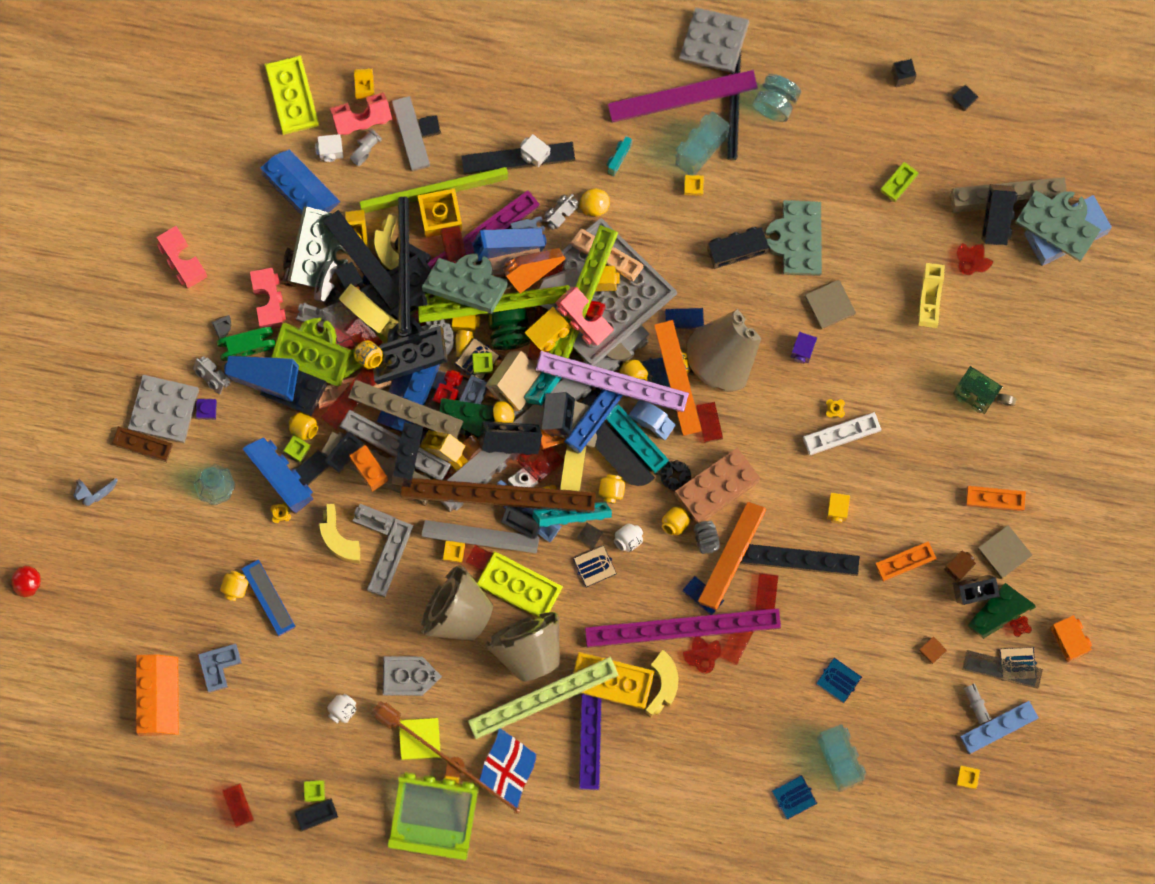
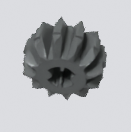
M702 521L696 524L694 534L700 552L702 554H710L717 551L720 547L719 536L712 521Z

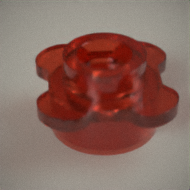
M1026 616L1010 621L1015 637L1031 633L1032 627L1029 626Z

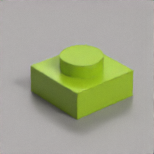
M492 353L473 354L474 374L493 373Z
M294 435L284 449V453L301 462L311 446Z
M324 780L304 782L305 802L325 801Z

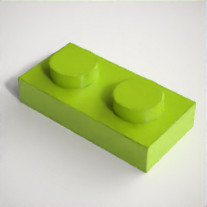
M903 162L881 188L880 192L893 202H896L919 173Z

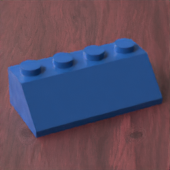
M290 149L274 155L260 167L262 175L301 215L304 207L330 212L341 203Z
M440 364L393 379L389 393L424 406ZM384 411L380 412L377 419L378 423L401 432L403 431L404 422L415 424Z
M263 437L243 448L245 453L295 513L299 512L314 499L311 496L313 491L307 484L302 485L299 481L301 476L295 469L291 471L288 468L289 462L284 455L279 456L275 450L278 448L271 439L267 442Z

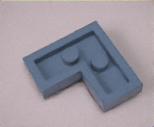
M237 644L198 654L208 692L228 688L223 669L242 664Z

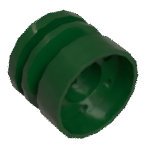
M526 309L504 310L487 315L489 329L493 330L490 334L493 349L512 350L531 343V339L525 333L529 328L524 327L528 324Z

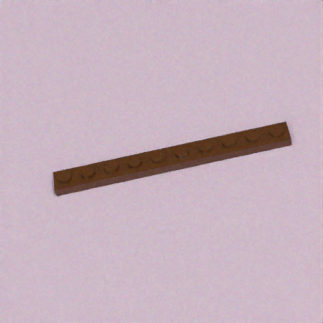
M412 478L410 488L405 486L401 488V498L587 513H594L596 492Z

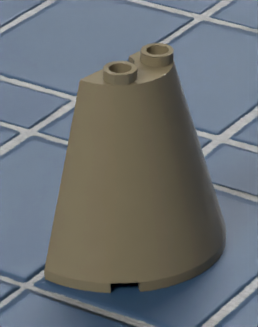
M738 309L697 328L691 334L686 344L688 345V351L686 352L687 360L696 376L708 386L714 389L715 387L722 388L727 392L738 391L746 386L761 342V337L757 332L745 326L744 322L746 319Z

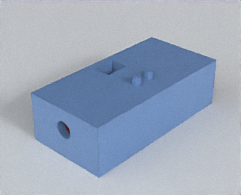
M1092 195L1084 199L1087 204L1085 220L1101 229L1095 238L1096 240L1107 235L1112 227L1096 198ZM1025 231L1024 235L1042 266L1066 255V253L1030 231Z

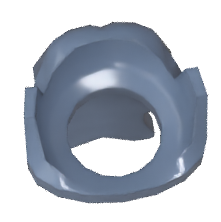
M78 479L76 481L77 488L73 496L78 500L84 498L83 505L90 506L108 495L115 488L118 479H113L93 494Z

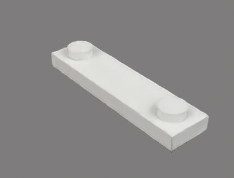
M874 412L804 436L803 441L810 456L880 432L881 427Z

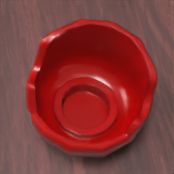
M31 566L19 567L11 578L12 590L18 596L24 598L35 595L41 585L40 573Z

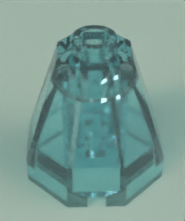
M215 463L200 469L193 483L199 499L214 506L229 500L236 486L230 470Z

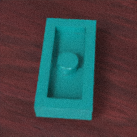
M625 136L623 141L620 140L618 142L615 156H611L606 164L608 166V174L615 176L632 146L631 138Z
M542 372L525 395L526 402L542 406L546 394L553 391L561 377Z

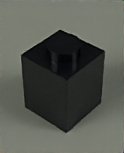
M912 59L894 62L891 71L895 86L900 87L914 84L917 75Z

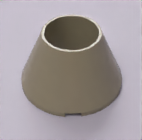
M458 565L445 576L447 580L442 587L438 585L425 609L421 625L424 626V630H421V633L425 636L473 641L481 634L490 619L493 604L466 568Z
M558 613L539 614L540 618L531 620L528 617L515 622L492 635V641L490 643L486 641L485 645L520 681H529L544 676L556 669L560 664Z

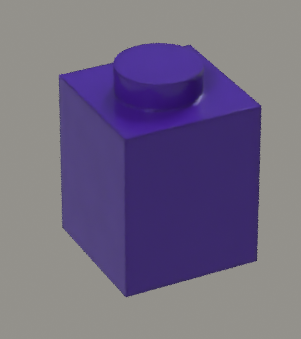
M799 332L791 358H794V361L801 364L809 363L817 337Z

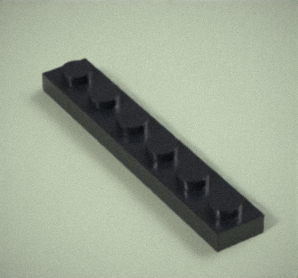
M749 544L743 556L742 564L858 576L860 556Z

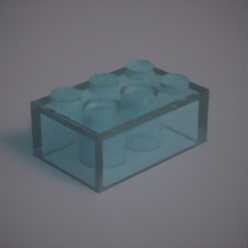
M713 111L709 115H704L700 121L701 125L697 129L694 128L688 135L689 139L685 143L682 142L676 149L675 165L688 175H696L728 137L730 124Z
M842 724L821 732L817 737L839 792L860 785L865 780L864 776L866 775L864 766L858 763L857 757L859 755L856 747L850 744L849 739H851L849 730L847 727L844 728Z

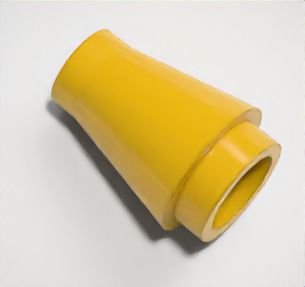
M458 330L457 334H455L456 357L460 358L474 339L472 337L473 332Z

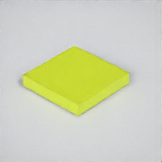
M438 718L402 720L400 722L440 751ZM399 727L401 760L441 758Z

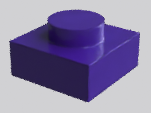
M197 399L196 418L216 420L217 400Z

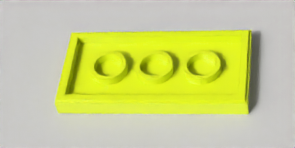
M301 56L265 64L283 135L319 126Z
M495 551L477 582L481 589L537 618H540L539 614L551 611L563 586Z

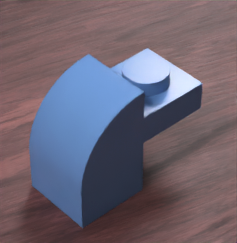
M639 400L629 414L640 426L649 428L662 440H666L675 427V424L667 417L668 415L664 411L645 401Z

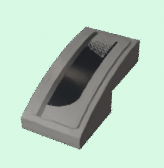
M325 261L319 272L314 291V299L316 301L324 302L334 287L329 280L338 265L333 261Z

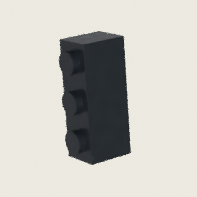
M989 185L981 236L985 244L1007 245L1008 239H1011L1012 229L1010 224L1011 221H1014L1015 217L1013 206L1017 203L1018 198L1017 192L1012 186Z
M751 227L744 233L734 232L724 239L720 237L712 239L708 243L707 250L714 269L767 254L769 246L763 228Z
M482 421L479 444L481 450L488 453L538 454L542 432L539 424Z
M404 422L391 484L411 487L423 426Z

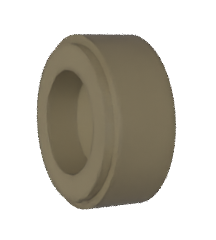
M999 393L996 401L1003 405L1015 406L1017 399L1013 396Z

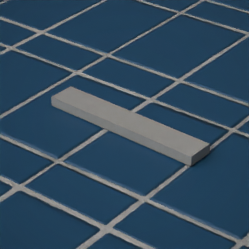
M351 410L348 411L340 428L349 431L353 435L397 458L401 437ZM419 447L415 468L437 480H443L451 464Z
M425 520L422 537L529 553H537L539 544L538 536L533 539L524 534Z

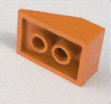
M560 248L517 256L515 259L510 258L505 262L503 270L506 277L521 294L566 258Z

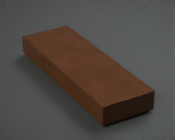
M119 426L112 441L113 446L166 463L173 444Z

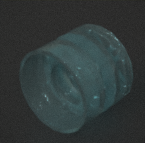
M768 74L761 85L762 91L757 93L753 101V106L765 117L778 122H786L793 111L792 105L797 103V98L801 95V90L787 78L776 74Z

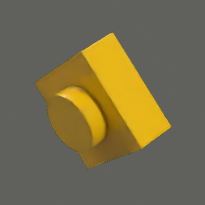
M685 175L684 195L703 196L704 176Z
M446 540L443 561L462 563L465 543Z
M960 766L956 786L976 790L980 769Z

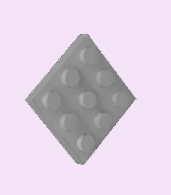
M695 7L680 55V61L734 73L749 20Z
M143 375L128 429L185 444L199 387Z

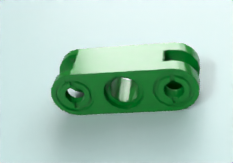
M264 327L219 339L216 342L217 346L228 348V352L220 355L221 361H227L228 356L246 357L274 349L276 345L275 340L262 341V339L273 335L272 328Z

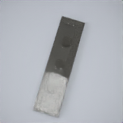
M970 650L966 651L962 670L1036 689L1039 688L1043 672L1041 668Z

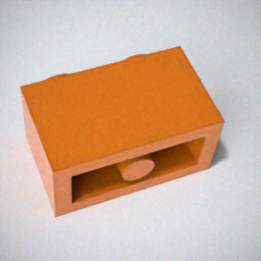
M366 445L350 455L351 462L372 492L388 482L387 475Z
M1074 615L1050 627L1067 663L1091 651V641L1088 636H1084L1082 623Z

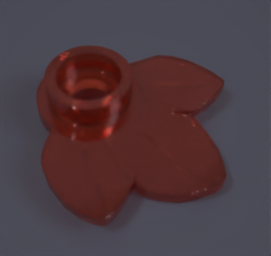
M962 243L958 247V269L963 275L969 276L975 272L983 273L990 269L993 260L984 258V244H977L969 248L966 244ZM968 264L971 268L966 269L964 265Z
M695 637L692 643V650L683 652L684 660L688 665L695 666L699 672L703 674L710 673L715 668V661L721 655V645L718 640L708 645L701 637ZM708 661L709 666L703 667L702 662Z

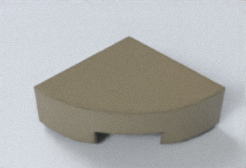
M619 343L606 357L612 360H627L632 357V354L622 343Z

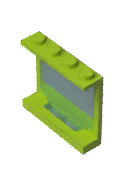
M404 772V775L400 774L388 848L466 860L478 787L474 786V783L471 782L458 784L452 779L439 781L435 780L434 776L424 775L421 778L416 777L415 773Z

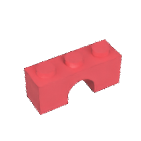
M384 92L366 97L367 108L360 114L351 112L348 103L330 108L337 133L348 135L352 131L365 130L372 125L385 124L392 120Z
M177 226L157 237L159 242L157 247L161 254L166 253L169 258L166 261L172 270L175 268L178 272L176 277L181 285L185 284L187 288H190L207 278V274L196 256L187 261L179 258V253L188 245Z
M273 268L250 272L254 294H266L270 297L267 305L257 308L260 328H280L283 321L286 320L284 309H280V303L283 302L281 291L277 292L276 285L280 284L278 273L274 274Z
M571 287L555 302L558 306L557 310L564 317L567 316L571 320L569 322L576 331L579 330L583 334L582 338L588 345L598 346L614 329L602 316L596 315L592 320L586 321L582 315V310L589 300L577 287Z

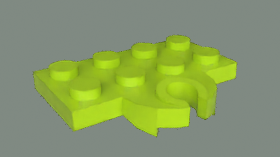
M319 317L306 320L300 328L288 323H282L272 358L293 359L299 365L298 370L325 380L337 387L341 386L352 350L336 344V332L332 324L328 320L324 321V331L320 333L317 329L318 323L321 322Z

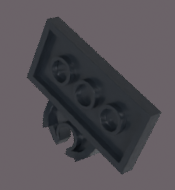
M420 252L409 259L410 309H418L419 306L427 305V292L423 291L422 286L429 276L431 268ZM399 266L389 271L388 274L399 287ZM371 283L360 290L379 308L399 321V306L391 310ZM410 316V320L414 321L415 318Z
M410 320V331L406 334L400 332L399 323L393 329L390 328L388 343L378 346L382 350L383 356L380 365L373 368L374 381L377 384H381L448 362L443 328L437 326L424 331L415 320Z

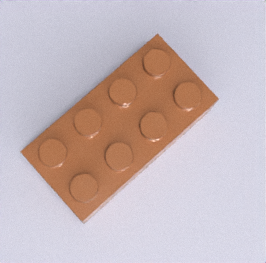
M737 447L676 490L674 496L680 505L687 510L689 517L696 525L706 521L757 485L760 477Z

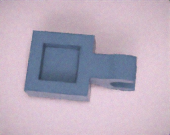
M542 217L511 223V229L541 228L543 232L545 227H538L536 225L538 222H542Z

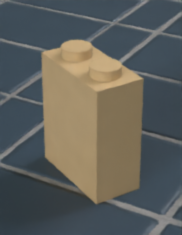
M509 351L485 386L499 401H505L514 411H520L526 403L525 395L541 373L536 370V366L530 362L524 352Z

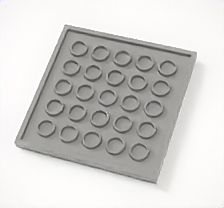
M600 218L586 231L595 236L599 225L612 228ZM619 234L613 247L642 263L644 268L634 281L620 274V284H617L616 291H596L591 301L601 302L606 305L602 317L614 330L598 346L588 345L582 338L583 334L579 331L573 349L592 366H595L612 349L624 341L677 295V291ZM571 244L562 250L566 259L525 291L536 290L541 279L577 267L581 273L588 255L571 246ZM532 306L541 317L548 312L544 307Z

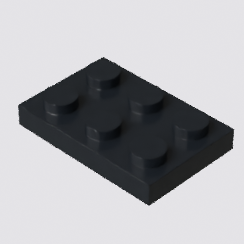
M298 370L293 402L262 391L260 396L299 413L312 416L328 383L325 380Z

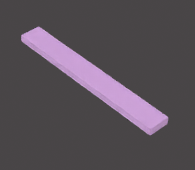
M543 351L540 352L536 370L680 412H684L689 394Z

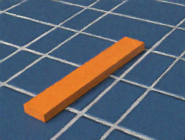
M669 320L654 324L670 388L689 393L684 412L677 411L682 434L685 436L700 432L702 430L674 322Z
M747 502L698 601L701 605L715 610L718 609L766 512L765 507Z

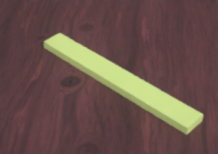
M609 657L475 717L468 722L475 739H478L615 678L619 674L612 658Z

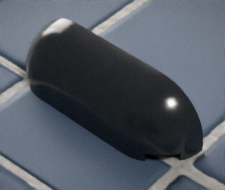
M603 422L596 431L597 440L595 445L615 470L629 484L634 486H644L655 479V476L650 473L649 467L615 430L612 431Z

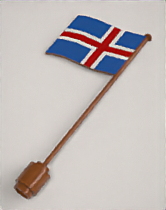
M380 701L376 705L372 714L380 723L389 729L392 727L396 728L397 726L401 727L514 810L515 814L520 812L518 805L522 790L533 771L536 761V754L503 729H498L496 741L485 760L480 780H478L400 723L402 721V718H400L401 713L387 702L383 703Z

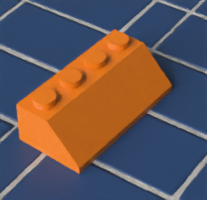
M158 654L136 655V725L139 736L179 735L178 657Z

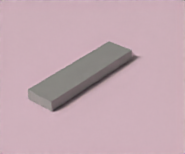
M410 96L392 101L412 171L430 167Z
M395 519L367 591L386 597L414 527L413 525Z

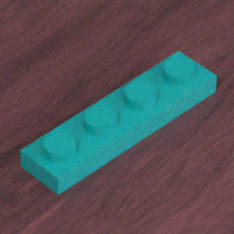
M617 404L605 420L655 474L669 462V459L621 406Z
M606 502L595 503L594 513L541 509L533 510V518L539 526L548 527L555 524L566 525L571 522L612 518V510Z

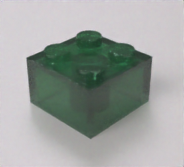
M970 366L953 394L956 395L955 398L960 402L970 404L974 411L986 414L1003 386Z

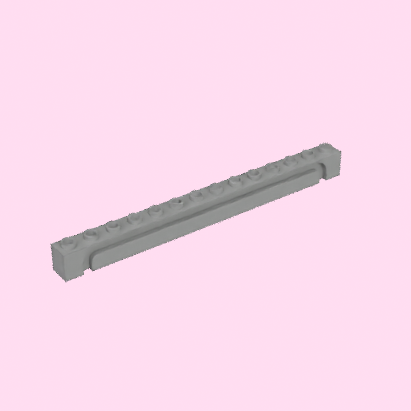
M641 325L621 343L633 357L634 351L637 348L642 349L647 345L649 333ZM605 356L595 366L616 372L621 367L620 363L624 360H612ZM564 378L555 386L551 393L567 392L575 398V401H578L582 397L586 398L593 391V386ZM534 404L513 423L539 424L540 429H542L543 405ZM481 450L447 481L488 484L493 479L492 475L496 472H502L507 467L506 463L511 459L514 461L521 453H488ZM440 501L449 512L452 510L457 511L464 504Z

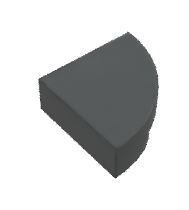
M229 315L212 322L219 339L225 338L230 332L231 318Z

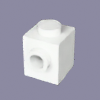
M341 135L319 136L318 143H315L316 155L320 154L321 160L325 162H332L343 158Z
M533 134L530 138L526 137L520 145L521 157L526 162H532L537 167L550 155V147Z

